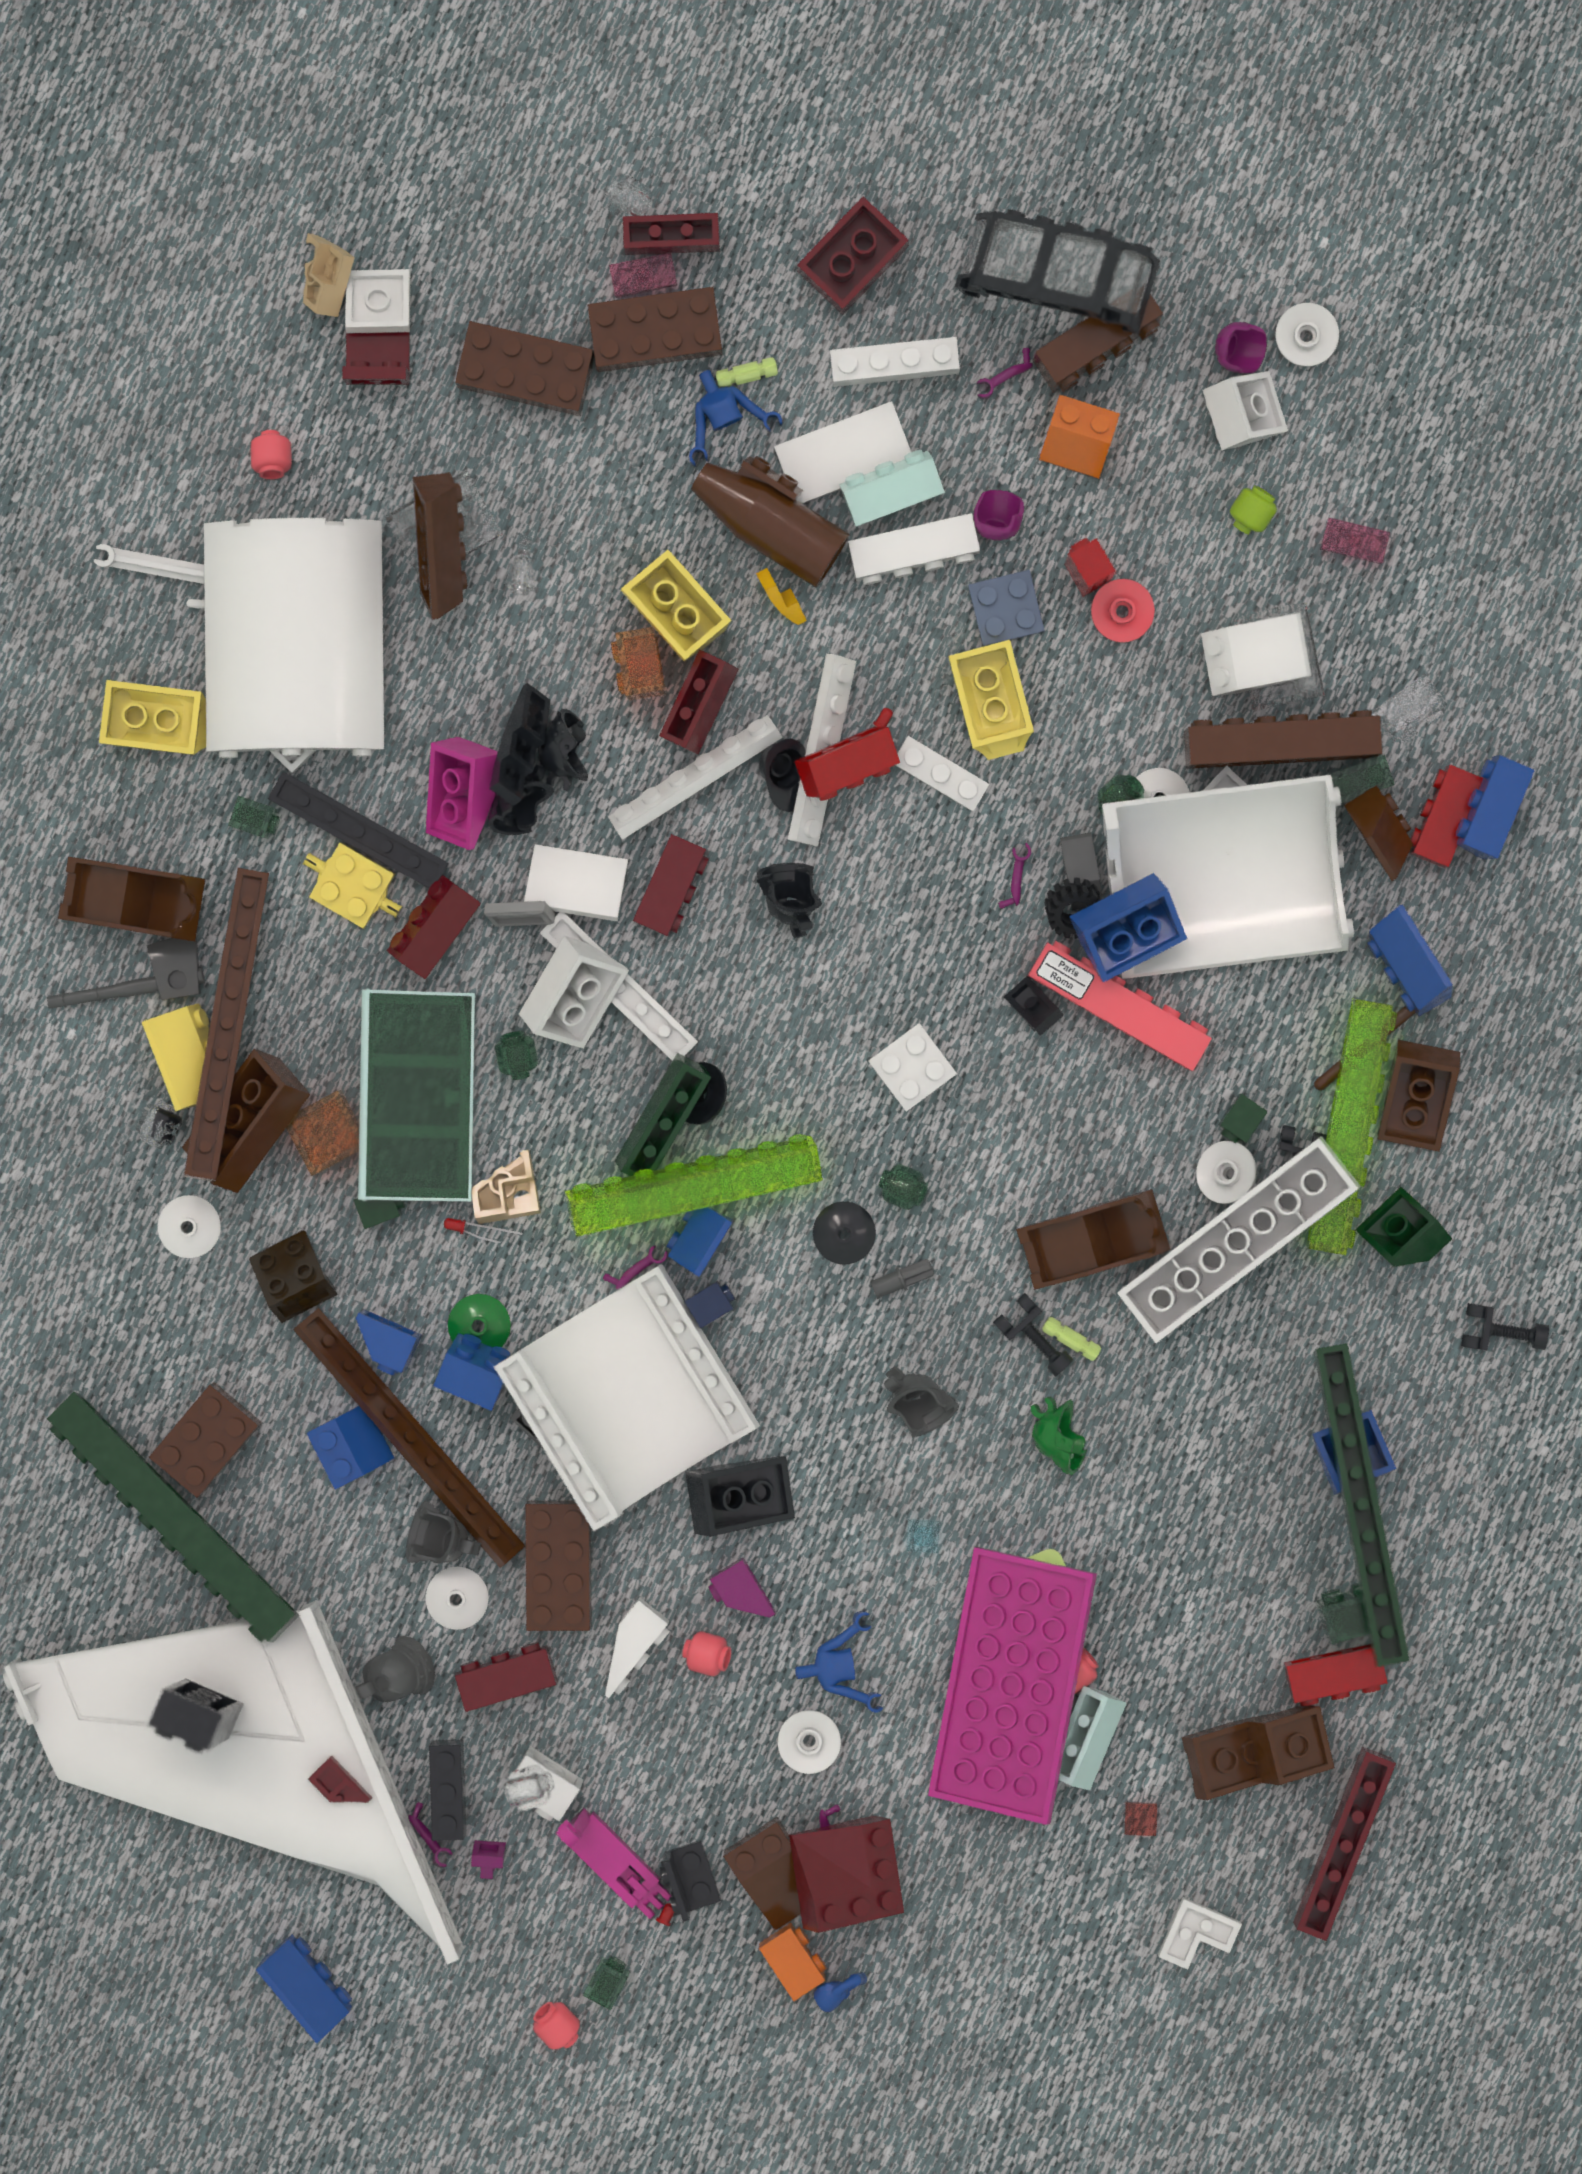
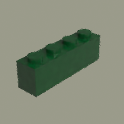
M679 1053L676 1054L615 1159L621 1172L646 1185L650 1183L711 1079L704 1066Z

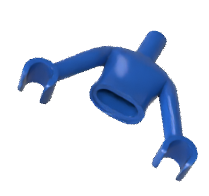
M710 370L699 374L707 393L696 403L695 447L689 452V459L693 466L696 467L693 460V455L696 452H702L705 455L706 461H708V454L704 449L706 435L705 415L711 422L714 432L721 430L744 418L737 406L738 402L744 409L763 421L767 431L771 432L767 424V420L770 417H776L782 427V418L779 413L773 411L766 413L735 386L718 388Z
M858 1611L854 1614L853 1624L849 1628L818 1647L815 1664L795 1667L797 1679L817 1676L820 1685L825 1691L862 1702L867 1709L878 1713L882 1711L883 1707H871L870 1701L874 1697H880L879 1693L870 1692L866 1694L850 1687L836 1685L843 1681L855 1680V1669L851 1648L834 1649L843 1645L860 1630L868 1631L871 1628V1625H859V1618L870 1614L865 1611Z

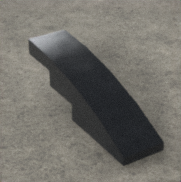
M528 683L523 685L510 714L494 763L489 788L513 806L522 800L525 777L534 770L536 749L545 743L551 701Z

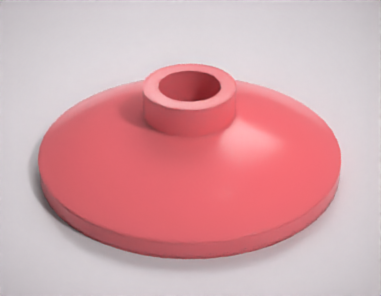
M1117 579L1106 583L1096 593L1091 606V616L1096 629L1107 639L1123 643L1134 641L1143 636L1150 628L1155 613L1154 602L1148 590L1138 582L1129 579ZM1119 606H1125L1128 609L1126 617L1121 618L1116 614V609Z

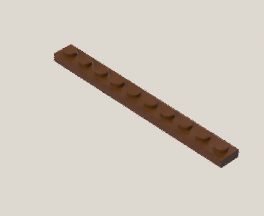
M243 868L237 869L183 1177L211 1182L216 1181L269 873Z
M319 1308L293 1329L460 1523L466 1527L474 1539L482 1543L481 1547L500 1568L525 1547L518 1536Z

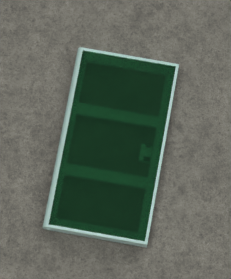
M362 990L358 1200L471 1202L475 993Z

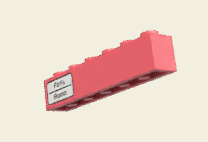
M1055 941L1053 945L1048 942L1045 944L1027 975L1028 977L1190 1071L1195 1069L1212 1040L1211 1037L1206 1035L1208 1032L1207 1028L1193 1020L1190 1025L1179 1019L1180 1012L1168 1005H1164L1162 1009L1151 1003L1154 997L1138 988L1133 993L1124 987L1126 981L1118 976L1103 983L1089 959L1082 957L1078 961L1069 955L1072 950L1058 941Z

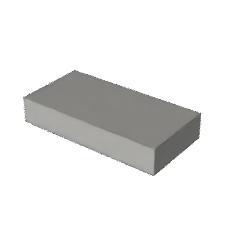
M545 901L486 903L484 914L495 927L554 924L555 920L554 911Z

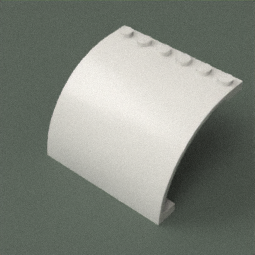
M662 1264L494 1366L593 1531L623 1514V1510L664 1483L760 1426Z

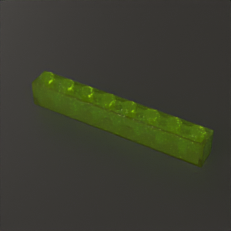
M1352 998L1326 1142L1358 1184L1364 1187L1367 1178V1168L1363 1167L1365 1155L1370 1156L1373 1146V1137L1369 1136L1371 1124L1376 1125L1379 1114V1106L1375 1105L1376 1094L1382 1093L1385 1082V1075L1380 1074L1382 1062H1388L1391 1050V1043H1386L1388 1030H1394L1397 1012H1392L1393 1005ZM1358 1190L1309 1226L1306 1243L1308 1249L1346 1255L1348 1248L1353 1249L1356 1230L1351 1229L1353 1217H1359L1362 1199L1357 1198Z
M798 1134L789 1137L787 1141L778 1143L767 1141L760 1143L756 1148L747 1150L736 1148L729 1150L725 1155L717 1157L712 1155L701 1156L695 1162L686 1164L674 1162L666 1165L664 1169L655 1171L650 1169L639 1170L629 1177L613 1176L606 1178L602 1183L593 1185L582 1183L564 1192L571 1227L576 1237L815 1183L823 1181L816 1143L810 1135Z

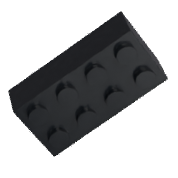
M183 1679L163 1689L148 1725L156 1728L155 1734L172 1740L175 1736L185 1741V1747L202 1753L203 1749L208 1751L229 1739L244 1703L189 1679Z

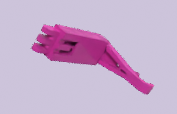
M583 1808L570 1822L565 1820L557 1828L556 1834L631 1909L636 1905L651 1919L655 1913L647 1904L651 1902L660 1910L664 1904L656 1895L660 1893L667 1901L672 1897L671 1893L659 1882L660 1877L594 1811L590 1814ZM641 1877L645 1880L642 1884L639 1882Z

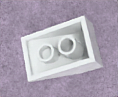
M1300 613L1201 633L1212 696L1241 693L1311 676Z

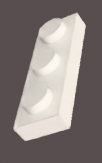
M910 736L907 737L898 752L900 763L895 766L972 812L990 785Z

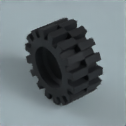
M1074 878V883H1070L1069 879L1063 880V886H1060L1059 883L1054 885L1055 892L1052 890L1048 891V898H1045L1044 902L1050 927L1052 930L1055 929L1056 934L1060 936L1063 933L1064 938L1070 939L1071 934H1074L1075 939H1078L1069 917L1073 914H1066L1063 910L1068 905L1078 902L1086 904L1085 908L1102 899L1094 883L1090 885L1089 880L1084 879L1081 884L1080 878Z

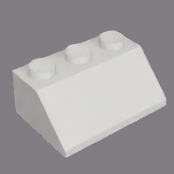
M564 936L519 1015L533 1034L584 1048L629 970L589 943Z

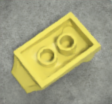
M1010 640L948 656L972 748L982 753L988 760L1024 751L1026 743L1034 730Z
M106 680L99 743L195 755L200 750L206 748V698L199 691Z

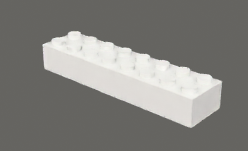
M1321 1136L1117 1292V1294L1154 1342L1157 1343L1361 1186Z

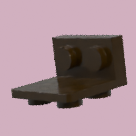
M304 1230L249 1258L267 1305L281 1323L338 1295L333 1283L323 1272L311 1241Z

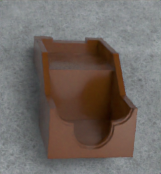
M68 857L66 867L68 874L63 904L60 903L58 919L195 942L205 879Z
M1152 1189L1102 1202L1077 1212L1016 1229L1029 1264L1034 1290L1155 1257L1171 1250Z
M1297 1706L1277 1713L1229 1722L1181 1737L1189 1761L1196 1799L1210 1800L1261 1783L1283 1785L1335 1768L1320 1706Z

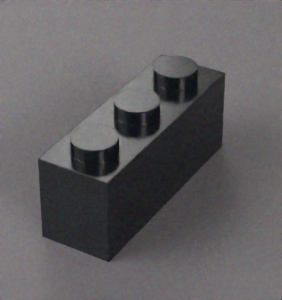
M464 1739L432 1740L429 1745L432 1841L464 1840L467 1834Z

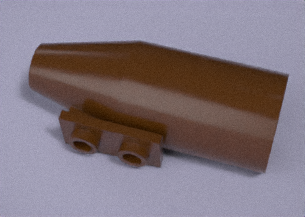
M749 456L741 464L739 472L706 463L695 479L691 490L735 537L817 588L843 550L850 534L797 501V498L803 492L797 486L798 482L787 474L782 473L780 476L771 470V464L761 457L755 456V458Z

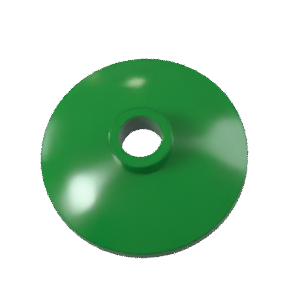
M473 1294L461 1299L453 1307L448 1318V1332L452 1342L458 1333L462 1335L471 1334L478 1337L481 1343L490 1347H503L510 1334L511 1322L506 1308L500 1301L489 1295ZM475 1320H481L484 1323L483 1331L477 1332L473 1329V1322Z

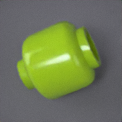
M1256 485L1252 489H1242L1230 508V514L1235 519L1233 526L1248 535L1251 531L1263 532L1277 512V507L1273 503L1275 497Z

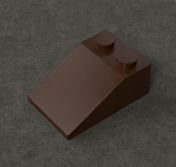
M1403 1040L1397 1041L1377 1137L1378 1140L1440 1152L1460 1070L1459 1051Z
M775 1817L724 1850L723 1857L774 1930H777L799 1916L801 1912L789 1834L778 1817Z

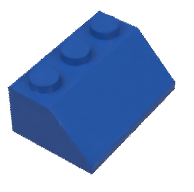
M1501 755L1493 756L1491 760L1487 759L1480 774V777H1483L1479 790L1475 789L1470 796L1468 806L1471 809L1467 819L1463 818L1457 827L1456 836L1459 838L1456 845L1479 858L1498 859L1535 770Z
M1154 873L1069 916L1083 949L1103 983L1187 939L1169 890Z
M1403 905L1395 908L1369 930L1371 941L1367 942V945L1376 959L1379 957L1383 959L1387 966L1383 970L1391 984L1395 985L1398 983L1404 993L1400 995L1401 1000L1409 1012L1415 1010L1418 1017L1452 997V982Z
M291 1934L262 1959L256 1971L317 2044L350 2012L353 2006L349 2002L352 2001V1998L344 1987L340 1985L337 1988L329 1979L332 1974L327 1966L321 1961L316 1963L309 1955L312 1950L307 1942L301 1937L296 1939Z

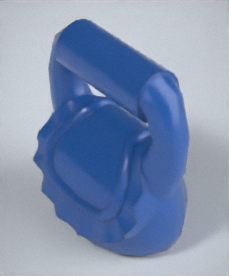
M859 1972L852 1974L844 1982L832 1981L818 1985L814 1990V1999L817 2005L824 2012L835 2010L844 1999L848 1998L852 1989L866 1983L867 1976L865 1973Z

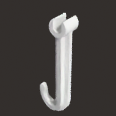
M106 544L96 546V549L107 551L109 554L108 559L105 561L94 559L98 566L104 568L115 567L204 584L203 564L117 549ZM189 599L186 602L188 607L205 608V600Z

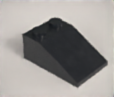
M786 1456L715 1465L685 1472L694 1534L712 1537L795 1518Z

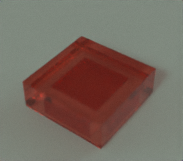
M1125 1802L1124 1834L1156 1836L1157 1803Z

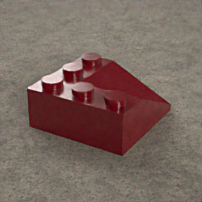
M869 1816L789 1834L803 1929L821 1933L904 1913L891 1820L889 1818Z

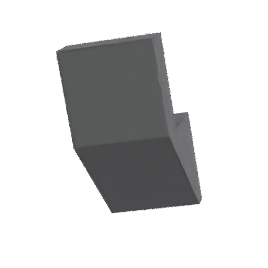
M1091 832L1060 838L1063 864L1069 882L1074 883V878H1080L1081 884L1084 879L1089 880L1090 885L1094 883L1102 899L1101 883ZM1084 903L1071 904L1072 910L1086 907Z

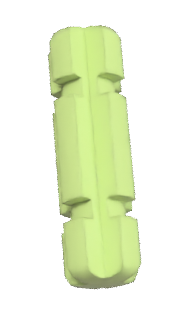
M770 357L762 359V363L754 361L732 367L733 370L728 371V368L718 370L716 372V379L719 387H731L732 383L740 385L760 380L761 376L764 375L766 378L776 376L778 369L775 359Z
M1049 1317L1042 1327L1044 1333L1051 1337L1056 1336V1340L1078 1353L1081 1351L1082 1355L1091 1361L1097 1358L1101 1351V1347L1091 1340L1088 1342L1086 1337L1066 1325L1063 1327L1060 1325L1061 1322L1053 1317Z

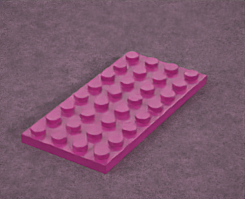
M974 1547L928 1796L1045 1825L1051 1823L1097 1573Z

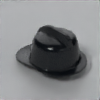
M792 738L782 739L770 745L764 750L759 760V770L761 776L766 780L769 796L773 804L779 810L786 812L794 811L800 783V776L795 761L805 757L806 754L805 747L798 740Z

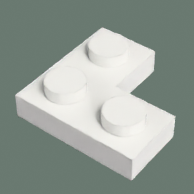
M1183 1897L1160 1948L1158 1957L1188 1970L1200 1941L1230 1953L1242 1923Z

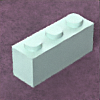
M916 450L904 456L905 459L894 464L892 461L884 462L876 466L873 472L865 475L863 473L850 475L845 479L846 482L839 484L851 519L856 527L945 493L934 460L928 451Z
M1083 1686L1069 1721L1059 1775L1060 1781L1073 1787L1091 1790L1127 1704L1126 1702L1104 1691Z

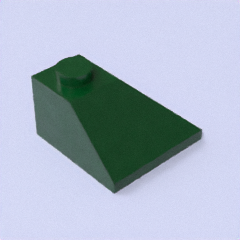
M1402 1187L1395 1191L1355 1229L1393 1267L1430 1261L1452 1240L1439 1221Z

